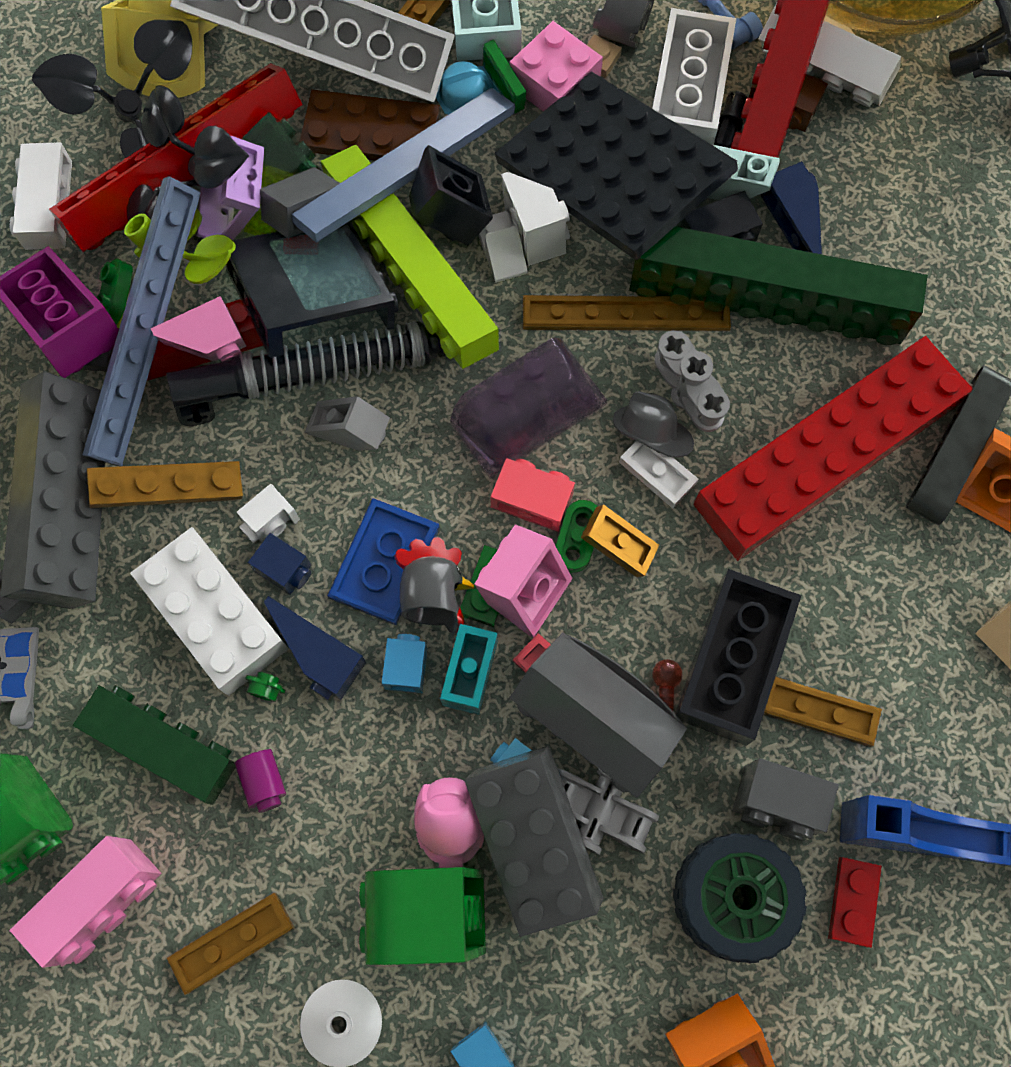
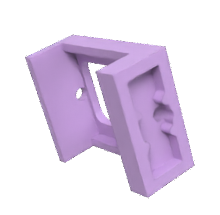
M231 136L249 157L235 174L222 185L213 189L200 188L199 211L202 214V221L196 236L206 238L211 235H224L234 240L259 210L264 147ZM234 208L240 210L233 218ZM221 210L225 211L226 215H223L221 213Z

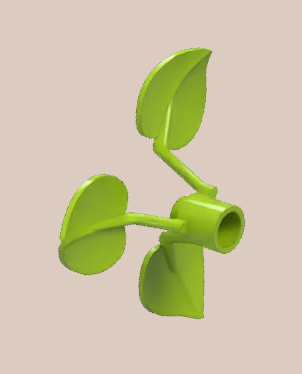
M197 208L187 241L196 233L202 221V214ZM144 213L131 218L124 228V234L137 246L134 253L139 258L151 219ZM211 235L198 243L194 254L184 250L183 258L190 261L184 271L186 279L193 284H203L213 279L229 261L231 254L235 251V243L227 236ZM121 318L120 321L116 324L117 327H118V329L120 328V324H121L122 318Z

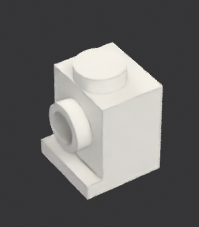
M269 484L237 511V514L244 522L239 528L252 543H255L258 539L263 542L269 533L277 537L285 530L287 521L291 520L296 524L300 520L295 509L272 484Z

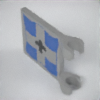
M38 627L0 629V704L14 703L10 713V723L21 730L31 729L34 726L33 699L38 655Z

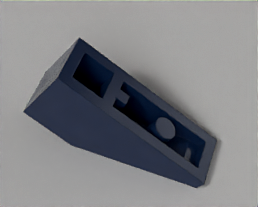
M801 161L777 171L770 190L760 195L792 249L822 254L819 188L815 176L808 172Z
M268 596L264 604L303 673L313 682L309 688L326 700H329L331 695L342 700L366 664L363 656Z

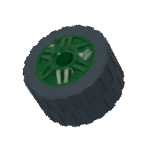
M739 833L727 834L710 839L695 847V850L686 856L680 870L677 871L675 889H673L675 913L682 924L685 934L691 937L695 945L700 949L708 951L710 955L737 963H759L760 960H769L776 957L780 951L786 950L792 944L793 938L799 934L807 908L805 906L806 889L800 877L802 875L798 867H795L790 860L791 857L785 851L779 849L774 842L768 839L764 840L759 838L758 835L749 833L745 835ZM736 887H739L744 894V902L740 908L733 902L732 895Z

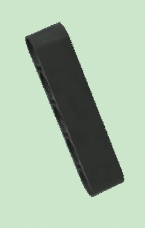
M985 365L979 369L971 382L973 390L958 406L956 411L959 413L957 415L954 414L941 438L944 441L942 443L939 442L926 466L928 471L923 472L910 496L913 498L912 501L908 500L906 504L907 509L937 525H941L950 513L1011 396V379Z

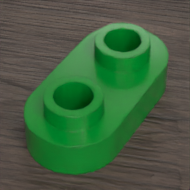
M118 258L111 262H106L102 267L99 276L102 284L100 293L96 297L105 307L115 324L120 321L125 311L133 274L132 265Z
M588 500L575 501L567 508L556 543V548L570 573L584 570L590 563L594 549L592 545L581 538L586 526H579L576 523V519L580 516L590 520L597 505ZM576 550L580 557L577 560H570L567 558L566 552Z

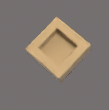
M593 35L587 46L603 57L601 76L606 78L621 56L622 47L597 35Z

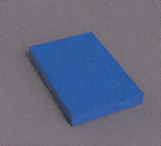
M372 498L327 595L328 598L397 625L402 614L400 608V582L403 569L397 565L394 555L399 549L410 551V542L415 539L422 540L429 546L432 539L436 537L440 525Z

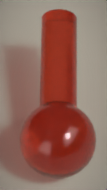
M664 659L654 666L652 677L655 684L659 686V698L674 712V688L680 684L683 673L677 662Z

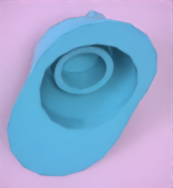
M460 61L453 63L444 71L436 99L444 113L449 115L488 89L493 88L497 92L499 90L484 66H476L471 62Z

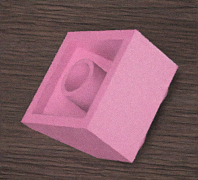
M221 296L151 328L153 335L163 344L211 361L218 359L221 362L231 361L234 356L242 354L240 349L246 347Z
M515 524L508 536L501 541L497 552L488 565L480 571L474 585L488 605L527 635L534 638L573 578L551 538Z

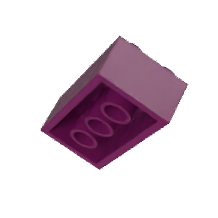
M49 246L0 276V301L61 377L66 378L70 374L80 371L84 365L102 353H106L114 348L119 331L117 325L99 300Z

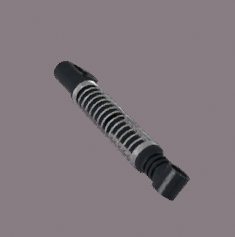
M413 321V323L406 322L405 334H402L401 327L397 324V335L391 336L390 330L385 328L386 337L380 338L378 330L375 328V339L368 340L367 332L364 330L363 342H357L355 333H352V344L346 345L344 336L341 335V346L335 347L333 338L330 337V342L322 343L318 339V344L311 346L310 342L307 341V346L301 348L296 343L295 349L290 350L284 345V355L270 358L268 354H265L264 350H261L258 356H253L252 352H247V354L234 356L231 361L167 372L166 374L179 422L181 425L193 427L209 423L215 418L213 401L233 397H241L244 400L255 399L256 397L259 398V392H262L264 396H267L270 390L278 394L280 388H285L286 391L290 392L291 386H296L301 390L303 384L306 383L312 388L314 382L319 381L321 385H324L327 379L335 383L337 372L346 381L349 370L352 376L358 379L360 367L364 375L369 377L371 365L375 373L379 375L382 371V365L391 373L394 363L399 370L404 368L405 361L410 368L420 367V365H428L432 359H436L437 354L440 358L445 357L446 354L441 347L437 334H430L423 322ZM397 360H401V367L398 364ZM386 362H390V369ZM376 364H379V371L376 368Z

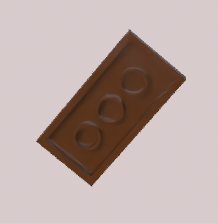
M311 89L299 141L300 151L334 155L357 145L368 160L376 161L438 122L440 105Z

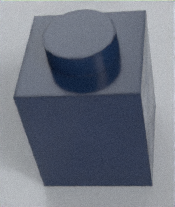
M272 533L268 534L248 561L254 572L291 595L295 588L301 589L311 575L309 569L312 565L307 556Z

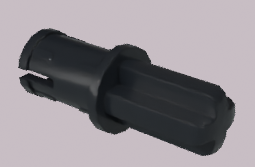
M736 91L733 101L734 93L730 92L728 94L724 111L719 118V128L713 145L731 148L735 133L739 132L743 127L741 115L747 99L744 93Z

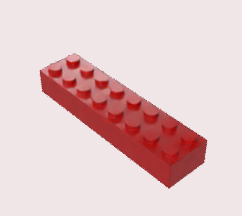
M924 336L700 490L693 505L736 560L739 561L959 406L973 388L928 337Z

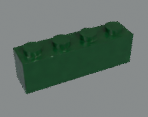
M98 685L72 726L202 802L213 805L236 768L234 761L228 759L232 751L213 740L208 746L196 740L199 732L180 721L175 728L164 722L167 716L166 713L148 703L144 709H141L131 703L135 696L117 685H114L111 691Z

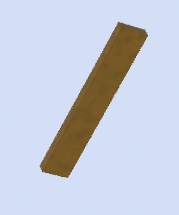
M523 295V330L730 331L731 329L730 308L728 306H725L723 311L713 312L704 307L703 301L693 299L687 305H677L670 301V296H655L651 298L641 296Z

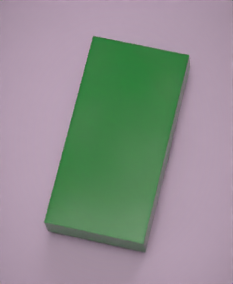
M494 39L485 43L482 63L500 94L515 104L514 113L525 109V88Z

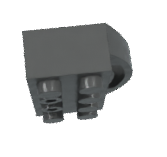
M563 632L530 666L509 697L517 704L518 710L523 715L537 719L551 730L556 737L562 739L579 752L589 763L594 764L607 774L618 790L630 792L636 798L640 796L663 768L687 729L668 705L631 672L595 648Z

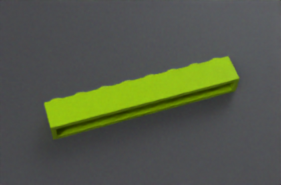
M357 145L321 160L323 173L339 183L371 164ZM394 193L352 219L353 227L361 240L366 239L375 260L378 263L383 262L392 283L395 286L400 285L409 306L413 310H419L426 329L430 334H437L441 347L449 359L454 358L460 367L464 369L499 350L498 327Z

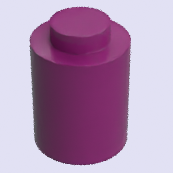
M272 749L254 752L234 762L248 808L257 807L258 812L262 813L281 805L280 798L286 795V791Z

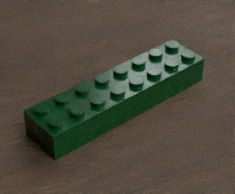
M675 226L637 261L635 260L629 291L635 292L641 297L670 296V301L677 305H687L691 299L703 301L704 307L713 312L723 311L725 306H728L730 311L738 312L744 318L763 317L773 319L775 323L780 325L794 323L807 326L808 329L815 332L830 330L840 332L847 338L866 337L876 339L882 345H894L903 342L923 313L928 275Z

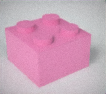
M552 21L509 64L526 90V99L544 112L558 99L565 97L591 71L601 77L603 57Z

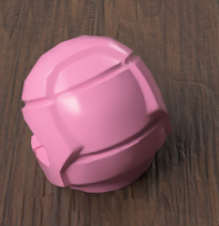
M449 777L436 780L431 784H424L421 787L414 810V826L420 848L424 850L432 861L439 864V868L463 867V864L471 860L479 848H482L484 842V834L465 781Z

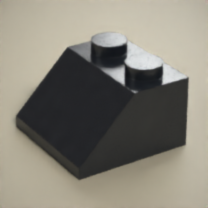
M428 145L424 149L409 194L413 218L424 227L429 226L443 233L449 240H457L469 246L493 219L482 175Z

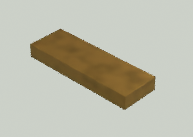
M775 677L764 715L872 747L875 743L882 709Z
M273 893L167 957V960L184 995H187L295 929L277 893Z

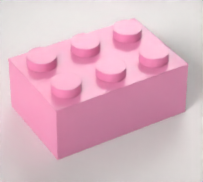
M106 836L9 931L42 968L58 965L62 967L72 962L78 964L93 952L96 947L93 941L103 931L110 933L124 921L127 915L123 911L134 900L139 903L154 891L157 886L154 881L162 873L131 839Z

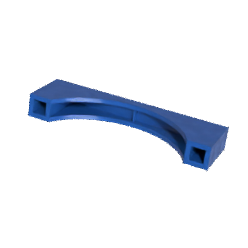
M873 795L842 802L840 843L1011 867V824L957 816L928 809L912 801Z

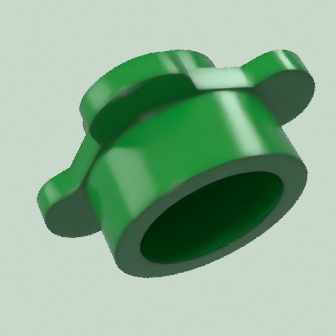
M257 672L256 677L250 675L245 677L249 681L246 693L252 696L276 702L279 692L285 693V689L278 684V677L264 672Z

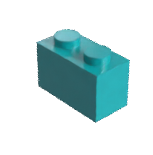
M459 625L440 697L442 706L477 715L480 714L498 644V633L468 625Z

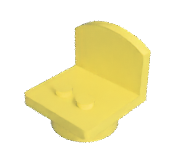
M115 0L101 7L106 74L125 88L134 91L148 65L140 61L134 51V37L137 30L143 24L152 20L183 21L188 26L192 38V55L188 68L180 77L170 81L159 77L153 69L142 90V95L150 96L151 92L158 85L169 88L178 98L191 95L205 87L204 34L218 25L171 7L172 0Z

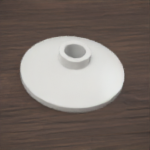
M335 980L319 987L307 1000L300 1020L301 1036L308 1052L319 1062L331 1067H348L362 1061L376 1046L382 1029V1015L376 998L365 986L351 980ZM341 1016L346 1020L347 1026L344 1032L339 1033L333 1029L332 1021L335 1017Z

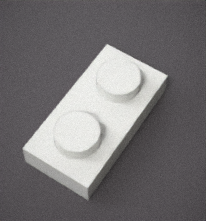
M638 441L619 460L622 466L672 509L689 493L699 480L673 457L658 453Z

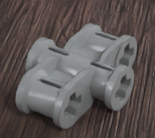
M671 330L664 333L659 340L654 362L665 381L672 387L671 398L673 402L686 411L699 430L704 432L716 431L721 427L724 416L730 408V400L718 381L711 375L713 372L711 358L707 354L697 351L683 332Z
M557 768L563 786H568L566 794L576 822H578V828L586 850L600 855L602 849L599 845L605 835L632 850L645 853L646 847L644 842L652 823L658 822L659 815L640 805L620 798L622 791L618 790L612 783L611 778L599 768L597 770L599 778L595 785L586 782L572 773ZM610 784L611 788L607 795L606 800H603L605 792ZM593 820H595L596 823H595L594 828H593V830H592V832H591V835H590V837H587V834H588L589 829H590V827H591V825H592V823H593ZM637 820H639L635 833L632 836V832L634 830Z

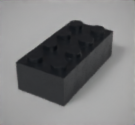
M727 570L719 583L675 712L682 722L745 746L755 741L802 595L739 572Z

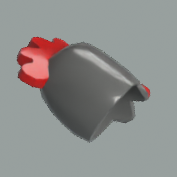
M439 537L433 538L429 546L422 540L415 539L410 542V551L399 549L394 555L397 565L403 569L400 582V608L402 616L406 620L418 624L445 625L449 632L457 633L459 625H464L465 620L462 610L456 601L455 591L474 589V584L462 577L458 568L462 552L459 548L455 547L447 550L444 541Z

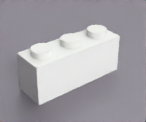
M61 142L21 144L20 156L15 161L18 178L17 187H14L12 191L15 210L14 217L10 218L11 234L17 238L25 250L44 249L47 246L51 249L65 248L66 233L49 208L70 195L72 160Z

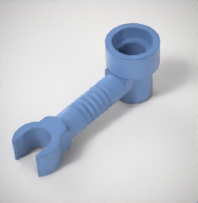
M698 0L703 6H707L714 15L735 18L720 0ZM749 12L741 18H736L732 50L746 41L750 43L760 36L763 26L759 17L754 12Z

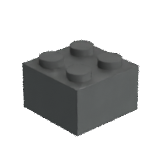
M758 758L744 766L732 811L742 814L741 821L760 828H764L765 825H775L780 827L779 834L799 841H802L803 838L812 839L813 835L827 833L839 784Z

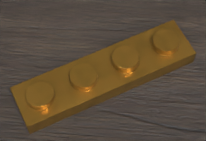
M239 461L87 468L89 508L242 499L243 497Z

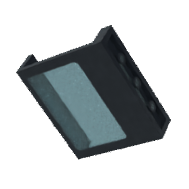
M347 223L317 243L304 232L288 239L278 231L232 240L236 248L226 264V271L270 358L284 355L283 331L375 310L387 330L394 329L395 313H398L399 310L397 297L393 291L389 292L382 272L380 270L376 271L369 251L363 250L357 232L355 230L352 231Z

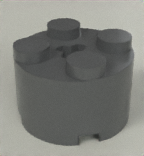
M606 0L604 9L598 8L593 28L599 30L598 36L636 49L639 42L633 40L636 34H638L639 29L645 30L654 0Z

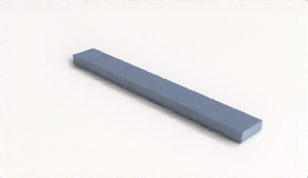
M493 88L488 89L292 214L293 224L317 243L415 179L424 149L428 145L450 156L513 115L515 104Z
M170 176L163 178L82 454L83 456L115 466L123 465L159 340L153 335L151 328L164 322L201 192Z

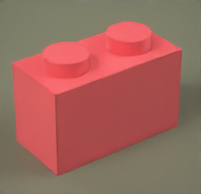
M506 458L490 497L491 508L559 532L573 496L575 482L570 481V478L561 472L550 471L547 473L536 469V466L527 460L516 459L514 461Z

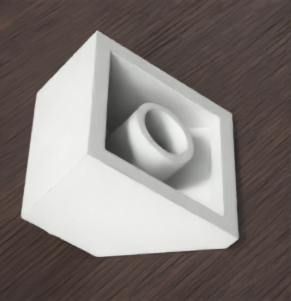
M510 172L501 174L505 211L508 213L512 226L517 225L527 265L530 266L566 254V240L570 239L566 222L570 221L565 202L563 200L558 202L552 188Z

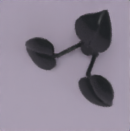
M994 0L999 9L1002 27L973 44L949 52L950 68L955 78L973 72L974 78L997 76L1008 77L1011 80V70L983 69V65L989 64L988 49L1007 41L1011 55V0Z
M152 20L146 22L137 30L134 37V51L137 58L148 65L134 91L124 89L119 91L115 97L111 96L100 86L94 85L97 79L95 65L88 59L76 54H62L43 62L33 73L32 82L53 107L70 115H79L88 111L94 104V92L99 93L109 104L114 105L115 113L122 121L132 122L137 126V128L125 129L120 136V148L124 158H127L149 143L143 133L142 122L138 118L142 113L140 95L150 73L154 69L159 77L170 81L180 77L189 66L192 55V38L188 26L183 21Z
M161 85L156 86L146 102L142 116V129L147 141L155 147H164L170 140L172 144L193 155L188 162V171L194 178L182 181L181 183L189 187L198 186L206 189H213L222 185L235 174L249 155L236 144L224 129L217 126H208L203 129L196 139L194 148L180 141L175 134L184 126L183 107L178 97L169 88ZM142 184L134 190L127 207L128 222L131 218L141 213L146 214L150 219L152 218L161 186L156 187L153 191L150 186Z

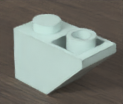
M713 145L737 160L738 171L708 198L721 200L745 191L750 199L770 190L780 158Z

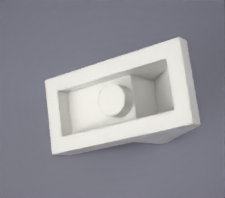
M507 211L493 214V219L478 236L495 283L528 274L517 225L512 226Z

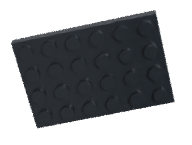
M592 71L565 97L554 102L494 153L497 163L511 173L552 188L558 202L562 200L565 202L569 214L636 261L738 171L736 159Z

